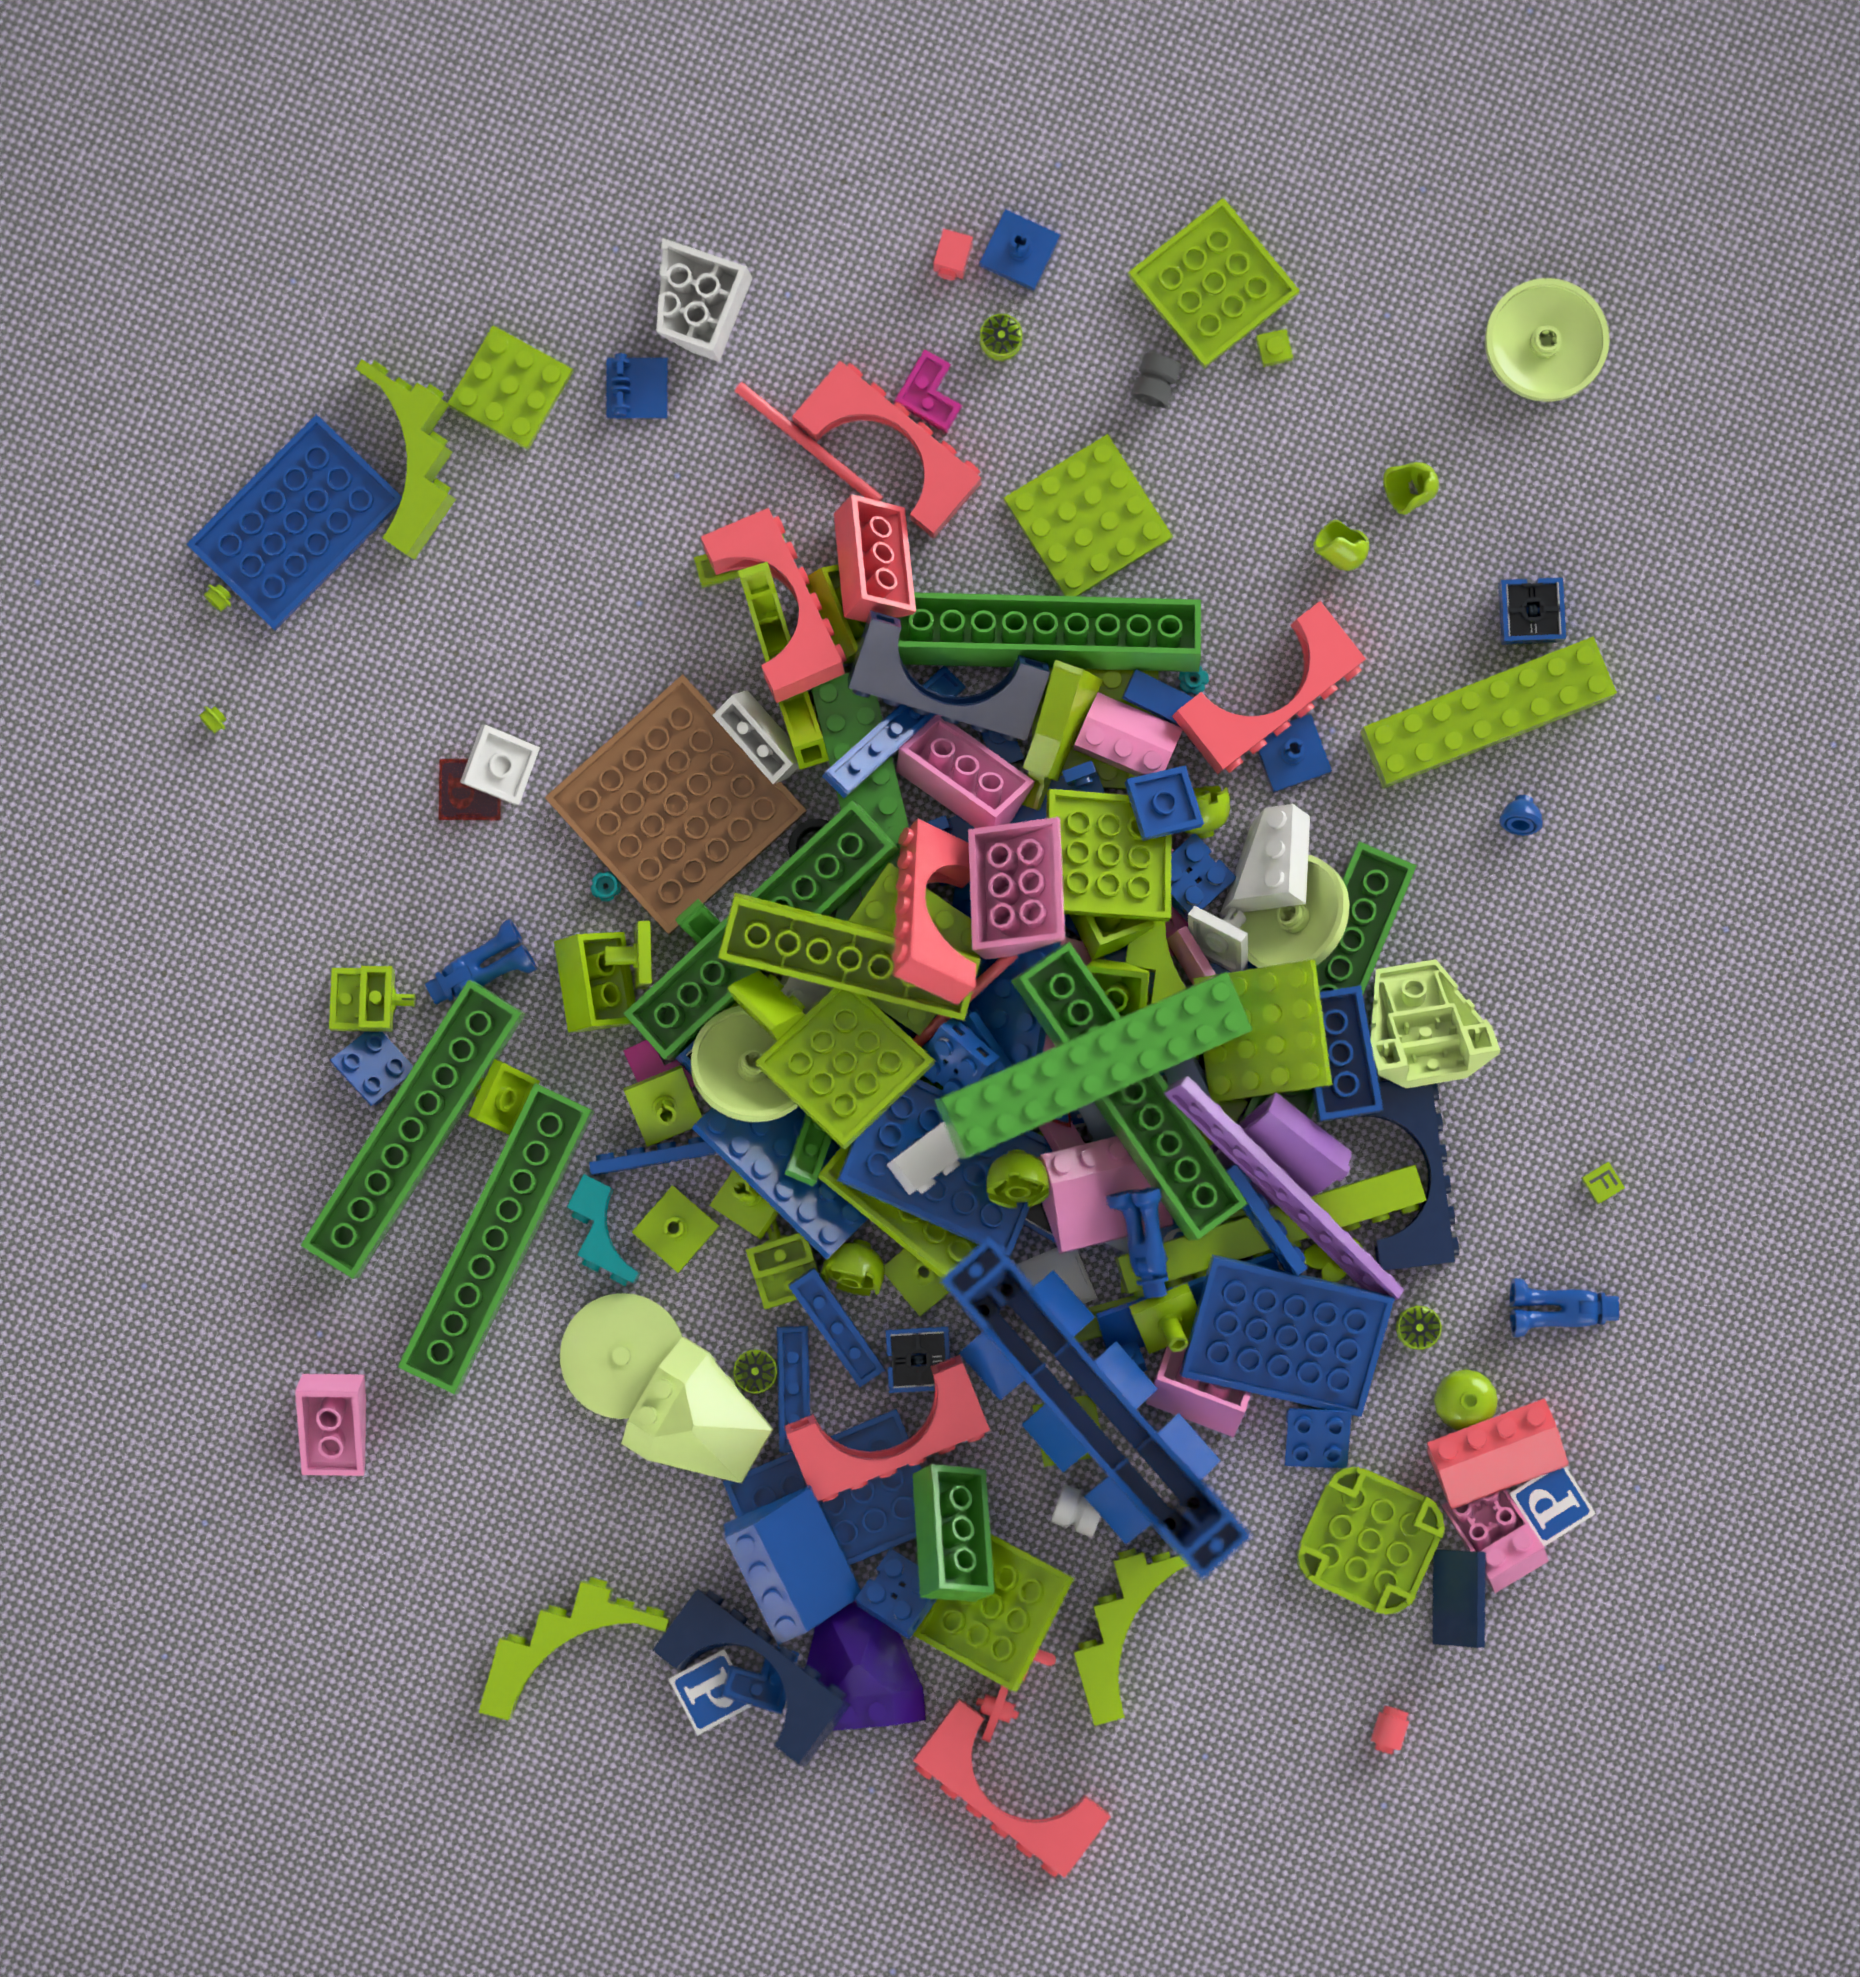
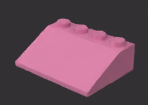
M1054 817L968 829L972 950L986 960L1019 955L1065 940L1060 818Z
M1117 1136L1045 1153L1038 1157L1045 1166L1049 1178V1196L1042 1204L1059 1254L1127 1237V1227L1122 1211L1109 1208L1106 1196L1132 1189L1141 1190L1151 1186ZM1161 1201L1159 1203L1160 1229L1173 1225L1172 1216ZM1142 1218L1143 1231H1144V1233H1145V1227H1144V1222H1143V1218Z

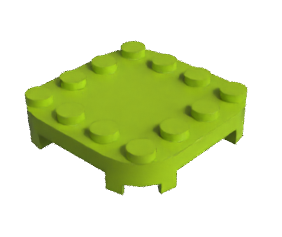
M1355 1466L1341 1468L1325 1484L1301 1537L1297 1550L1298 1568L1315 1585L1369 1610L1385 1615L1399 1613L1410 1606L1417 1597L1416 1593L1440 1539L1443 1538L1445 1530L1443 1515L1436 1503L1427 1496L1368 1469Z

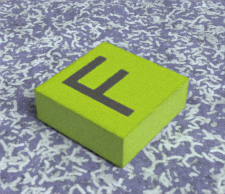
M1609 1161L1581 1177L1597 1205L1625 1188Z

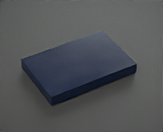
M1436 1549L1433 1555L1432 1644L1485 1648L1486 1552Z

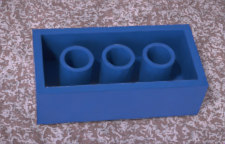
M1361 985L1319 992L1332 1085L1311 1088L1317 1123L1381 1112L1383 1105Z

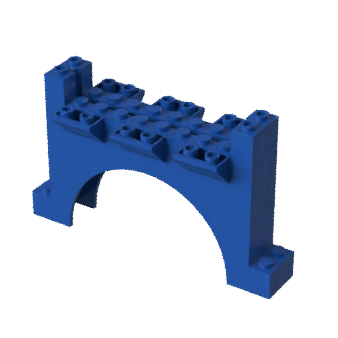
M989 1237L940 1280L962 1305L963 1312L982 1332L959 1354L1000 1401L1020 1383L1025 1381L1045 1403L1021 1425L1062 1472L1066 1471L1088 1453L1107 1474L1084 1497L1125 1544H1128L1146 1528L1151 1526L1163 1541L1179 1553L1200 1579L1203 1580L1252 1537L1211 1488L1202 1481L1221 1460L1180 1413L1156 1432L1136 1410L1158 1388L1117 1342H1114L1093 1361L1076 1341L1074 1336L1091 1322L1095 1316L1054 1270L1033 1286L993 1239ZM1004 1284L1012 1286L1013 1293L1010 1296H1004L1001 1293V1287ZM980 1305H987L990 1312L987 1316L982 1317L978 1314L977 1309ZM1008 1306L1014 1310L1177 1498V1505L1175 1507L1169 1508L1132 1466L1128 1461L1129 1459L1118 1450L1049 1371L1046 1364L1042 1363L1000 1314L1001 1307ZM1196 1497L1199 1500V1506L1196 1509L1188 1507L1187 1502L1189 1498ZM1167 1518L1175 1520L1176 1525L1174 1529L1167 1530L1165 1528L1164 1521Z

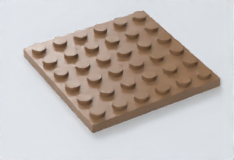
M683 674L544 797L668 935H671L680 926L675 919L697 899L705 904L807 813V810L782 782L775 784L770 782L714 718L713 714L716 710Z

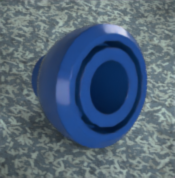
M1521 794L1517 795L1514 801L1504 807L1499 823L1509 833L1527 836L1541 830L1543 818L1539 808L1533 803V798Z

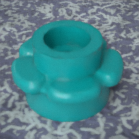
M1201 666L1199 667V672L1180 671L1178 677L1181 681L1180 687L1186 693L1199 694L1205 690V685L1209 682L1208 673L1203 671ZM1191 677H1196V682H1192Z
M599 872L592 879L591 893L594 897H599L603 902H609L614 899L615 895H619L621 883L618 882V879L612 872ZM608 884V889H604L603 885Z

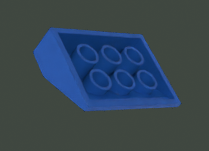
M807 1486L724 1524V1538L777 1645L807 1633L853 1602L861 1591L811 1486Z

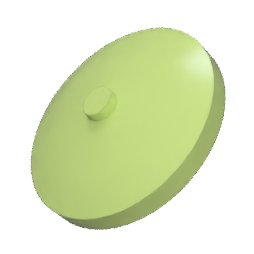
M1553 278L1530 280L1511 289L1495 306L1485 332L1486 355L1497 378L1514 393L1530 400L1542 402L1567 399L1588 387L1597 377L1605 363L1610 341L1605 315L1594 298L1573 283Z
M1308 855L1306 904L1243 913L1246 917V922L1239 929L1248 933V961L1257 968L1311 959L1315 960L1317 966L1332 953L1341 940L1347 925L1349 897L1342 878L1331 866L1317 857Z
M740 1006L718 1013L701 1028L692 1048L691 1073L697 1090L710 1106L728 1117L747 1122L774 1120L785 1116L798 1107L790 1097L756 1066L755 1061L773 1046L776 1041Z
M617 1293L600 1297L584 1306L573 1317L565 1330L560 1347V1365L563 1378L574 1397L589 1410L609 1418L629 1419L657 1368L683 1337L673 1317L662 1306L648 1298L628 1293Z

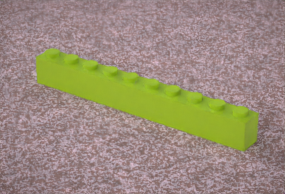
M1416 1165L1405 1166L1311 1197L1346 1232L1360 1228L1359 1222L1370 1218L1372 1223L1387 1220L1390 1218L1389 1212L1401 1209L1402 1214L1420 1209L1418 1203L1427 1201ZM1279 1206L1268 1209L1274 1220L1278 1219L1285 1226L1288 1232L1286 1237L1291 1245L1302 1246L1300 1240L1309 1238V1236ZM1248 1216L1219 1224L1198 1240L1188 1241L1184 1235L1165 1241L1163 1246L1168 1258L1166 1262L1168 1281H1165V1287L1169 1288L1183 1283L1181 1277L1193 1274L1194 1279L1206 1276L1212 1254L1241 1261L1242 1258L1253 1256V1259L1269 1254L1271 1250ZM1129 1253L1114 1257L1125 1293H1134L1135 1298L1143 1296L1142 1285H1137L1136 1282L1141 1278L1136 1277L1133 1272Z

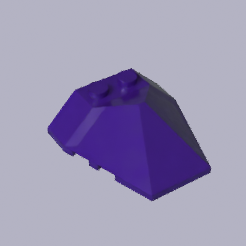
M855 1600L815 1627L806 1664L822 1675L819 1680L827 1687L833 1683L847 1694L844 1700L851 1704L832 1731L895 1726L926 1720L923 1686L900 1633L859 1608Z

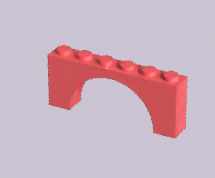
M839 361L793 414V423L816 442L835 427L855 421L882 423L904 435L916 449L924 469L922 493L915 508L910 513V520L934 539L981 485L980 470L970 461L966 460L963 463L955 456L956 450L945 441H942L940 444L932 437L933 431L923 422L919 421L916 424L908 417L910 413L904 406L898 402H895L893 405L885 398L886 392L874 382L869 385L861 378L863 374L857 367L851 363L846 366L843 362Z
M768 507L701 536L704 551L716 575L768 562L772 577L784 584L797 601L799 616L797 627L791 640L776 657L761 665L764 678L777 704L844 675L843 662L847 661L841 645H834L831 636L835 634L828 618L822 620L818 612L822 610V606L816 593L810 594L806 587L810 582L804 568H797L794 562L798 557L791 541L785 543L782 534L786 532L779 516L773 518Z
M1321 601L1290 625L1299 639L1304 666L1300 686L1287 705L1266 715L1242 716L1219 708L1200 692L1173 714L1174 720L1217 775L1225 769L1228 773L1232 772L1244 762L1240 758L1248 751L1254 755L1268 744L1264 740L1271 733H1274L1276 737L1291 726L1288 722L1289 719L1296 714L1302 718L1315 707L1312 704L1315 699L1321 696L1325 700L1339 689L1335 684L1342 678H1345L1348 682L1362 671L1359 665L1366 658Z
M917 819L909 828L906 827L901 832L898 840L900 856L897 862L899 878L896 884L898 896L895 913L897 915L896 926L893 932L895 937V949L892 954V960L894 961L893 975L958 1005L975 988L976 964L959 954L941 936L929 915L925 900L926 884L934 882L947 883L963 888L970 881L969 843L923 820Z
M960 1355L931 1366L935 1392L930 1413L924 1424L912 1437L895 1447L880 1451H860L846 1447L825 1433L816 1421L814 1414L784 1426L806 1484L811 1486L818 1501H830L836 1498L839 1492L848 1488L851 1490L860 1489L868 1484V1480L875 1477H889L895 1474L898 1468L907 1464L909 1466L919 1465L927 1459V1456L937 1452L938 1454L948 1453L956 1448L955 1445L966 1440L967 1442L978 1441L985 1436L986 1432L990 1431Z
M959 1698L913 1758V1761L917 1763L915 1770L928 1780L932 1776L942 1783L940 1789L954 1800L959 1796L968 1804L965 1808L978 1819L983 1815L993 1822L990 1828L1005 1839L1007 1835H1010L1018 1842L1015 1847L1029 1858L1033 1854L1043 1861L1041 1867L1050 1875L1056 1878L1060 1874L1065 1878L1110 1819V1814L1085 1794L1067 1811L1044 1819L1016 1817L995 1806L979 1787L972 1766L974 1739L985 1718Z

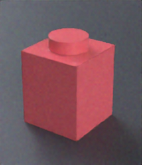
M943 228L933 263V271L938 272L939 277L947 280L963 279L973 246V237Z

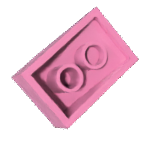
M302 1374L295 1390L302 1475L364 1476L366 1444V1390L364 1374Z

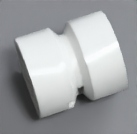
M1064 1484L1050 1522L1065 1528L1072 1524L1076 1532L1093 1537L1100 1519L1099 1513L1082 1496L1081 1490Z

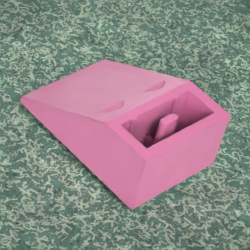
M1506 1489L1452 1510L1448 1502L1442 1505L1467 1550L1486 1552V1581L1494 1593L1549 1562L1544 1546Z

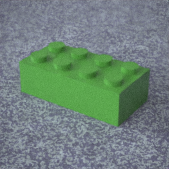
M931 1464L913 1473L920 1598L975 1602L993 1594L994 1579L986 1469Z

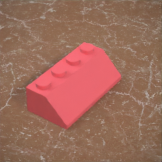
M851 494L834 513L844 618L866 623L870 610L895 618L913 615L916 612L905 507Z
M1545 1398L1427 1442V1454L1451 1510L1569 1466L1557 1425Z

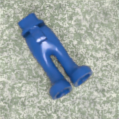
M511 919L501 924L497 935L491 940L455 959L442 970V973L436 972V978L425 983L436 1005L447 999L450 1002L453 1001V995L457 998L468 980H473L481 986H485L494 979L513 970H519L527 974L538 970L533 957L524 945L513 949L510 953L483 968L480 967L482 962L492 956L523 943L522 937Z
M1149 1187L1141 1190L1132 1189L1106 1196L1108 1207L1120 1210L1124 1215L1127 1227L1129 1258L1135 1276L1141 1278L1136 1282L1137 1285H1142L1144 1298L1167 1295L1165 1281H1168V1273L1166 1272L1168 1258L1164 1250L1160 1231L1159 1203L1161 1201V1190L1159 1187ZM1142 1218H1143L1144 1227H1145V1235H1144V1231H1143Z
M1512 1278L1510 1307L1541 1305L1559 1306L1561 1308L1559 1311L1548 1312L1511 1310L1510 1327L1513 1337H1523L1529 1329L1536 1327H1585L1595 1324L1605 1325L1606 1321H1619L1618 1296H1605L1604 1292L1597 1294L1596 1292L1580 1289L1536 1290L1529 1288L1524 1279Z

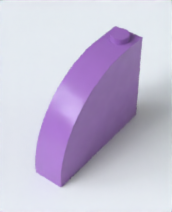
M1277 1092L1237 1124L1310 1197L1320 1193L1336 1180L1338 1182L1342 1181L1350 1171L1349 1162L1353 1152ZM1213 1143L1210 1146L1224 1169L1235 1165L1217 1145ZM1253 1181L1250 1183L1257 1194L1260 1193L1265 1197L1269 1205H1277Z

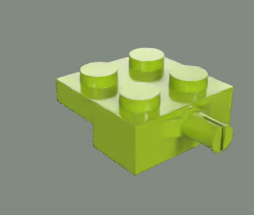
M392 966L332 968L329 1029L330 1031L393 1032V1015L396 1007H415L416 1002L414 1000H416L415 994H397L395 989V970Z
M776 1218L772 1223L774 1231L772 1232L771 1226L767 1230L769 1240L762 1245L746 1249L764 1310L798 1300L788 1287V1284L813 1267L818 1271L810 1243L800 1233L791 1236H781Z

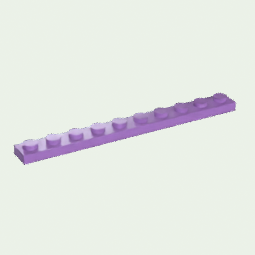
M1187 1076L1168 1086L1164 1094L1362 1289L1388 1294L1395 1298V1300L1400 1298L1404 1289L1395 1281L1394 1277L1387 1273L1369 1253L1365 1252L1352 1239V1236L1331 1218L1327 1211L1323 1210L1304 1189L1288 1176L1283 1168L1279 1167L1266 1154L1262 1147L1258 1146L1244 1132L1242 1127L1229 1118L1222 1108L1200 1089L1196 1082Z

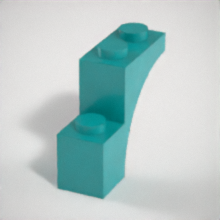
M583 1174L567 1205V1208L573 1210L571 1217L585 1224H588L590 1219L594 1221L577 1254L584 1258L581 1264L596 1272L599 1271L600 1267L611 1272L610 1279L625 1287L628 1281L636 1284L641 1273L633 1269L621 1258L612 1243L608 1230V1205L614 1189Z

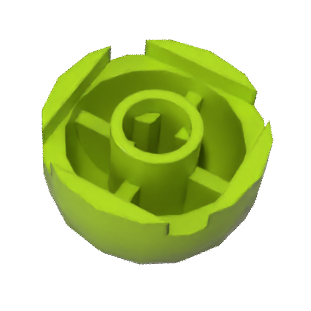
M1218 785L1193 788L1204 824L1200 828L1184 832L1196 834L1200 839L1214 836V830L1222 827L1229 817L1230 796L1228 788L1225 787L1222 791L1221 786Z
M1011 1150L1000 1156L991 1164L988 1170L986 1183L988 1198L991 1202L1008 1208H1017V1202H1027V1207L1043 1202L1049 1196V1178L1045 1166L1039 1158L1023 1150Z
M855 1239L853 1243L845 1242L829 1259H825L820 1276L826 1283H829V1279L838 1282L836 1288L850 1294L870 1296L871 1290H875V1294L878 1295L883 1283L885 1267L883 1260L871 1248L870 1243Z
M1468 1369L1453 1371L1439 1383L1440 1385L1437 1387L1434 1397L1436 1413L1442 1422L1452 1429L1459 1431L1491 1419L1495 1415L1498 1404L1496 1389L1489 1378L1480 1372Z

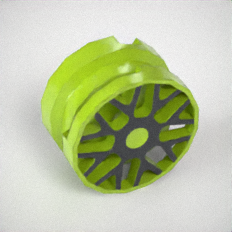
M1008 314L992 315L984 321L980 331V345L987 357L995 361H1006L1018 354L1022 346L1023 335L1020 323Z
M1414 1306L1407 1308L1400 1314L1396 1321L1395 1330L1397 1337L1403 1345L1410 1349L1422 1350L1431 1347L1438 1341L1442 1325L1435 1311L1425 1306Z
M757 1349L746 1351L735 1362L733 1369L734 1379L738 1386L746 1392H765L776 1382L778 1374L777 1363L765 1351Z

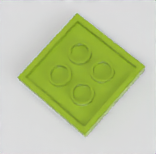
M492 325L448 404L450 408L529 450L574 371L569 366Z

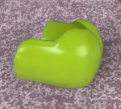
M1413 462L1387 468L1383 475V487L1390 504L1396 509L1397 513L1407 515L1435 498L1439 490V479L1430 465L1422 462ZM1413 481L1418 495L1410 493L1409 483Z
M1336 519L1330 521L1320 530L1313 544V549L1317 554L1343 571H1352L1362 565L1368 556L1370 547L1369 540L1363 532L1350 529Z

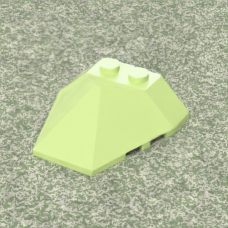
M1436 959L1376 969L1370 1039L1376 1071L1378 1075L1404 1088L1468 1078L1500 1054V1047L1492 1025L1487 1019L1483 1020L1474 1010L1475 1005L1470 999L1466 1000L1458 991L1456 982Z
M682 1337L659 1365L630 1415L621 1444L648 1461L743 1483L772 1433L773 1428L751 1401L746 1399L738 1390L731 1377L727 1376L715 1362L716 1359L711 1353L686 1337Z

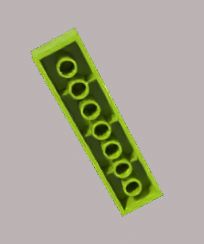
M1592 636L1363 726L1360 734L1384 789L1608 701L1617 694V691L1595 638Z
M734 893L719 952V959L965 1021L972 994L971 991L956 1005L894 976L892 954L895 949V937L892 932ZM955 949L963 957L976 964L977 975L980 956Z

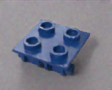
M624 353L615 354V358H606V419L668 418V358H627V354Z
M364 1032L329 1060L370 1106H377L387 1093L406 1079L413 1068L411 1062L383 1032Z
M1289 1408L1286 1415V1423L1288 1424L1285 1466L1347 1468L1352 1411Z

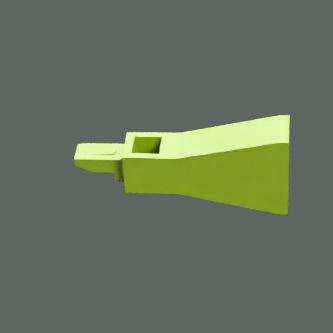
M1055 660L1036 732L1023 765V769L1029 771L1027 776L1035 782L1022 805L1037 811L1040 810L1051 779L1058 781L1073 742L1099 691L1103 679L1081 668Z

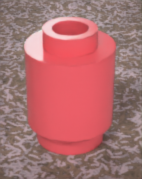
M1384 1705L1383 1712L1378 1714L1370 1740L1376 1743V1750L1393 1755L1394 1749L1401 1751L1409 1721H1407L1408 1712Z

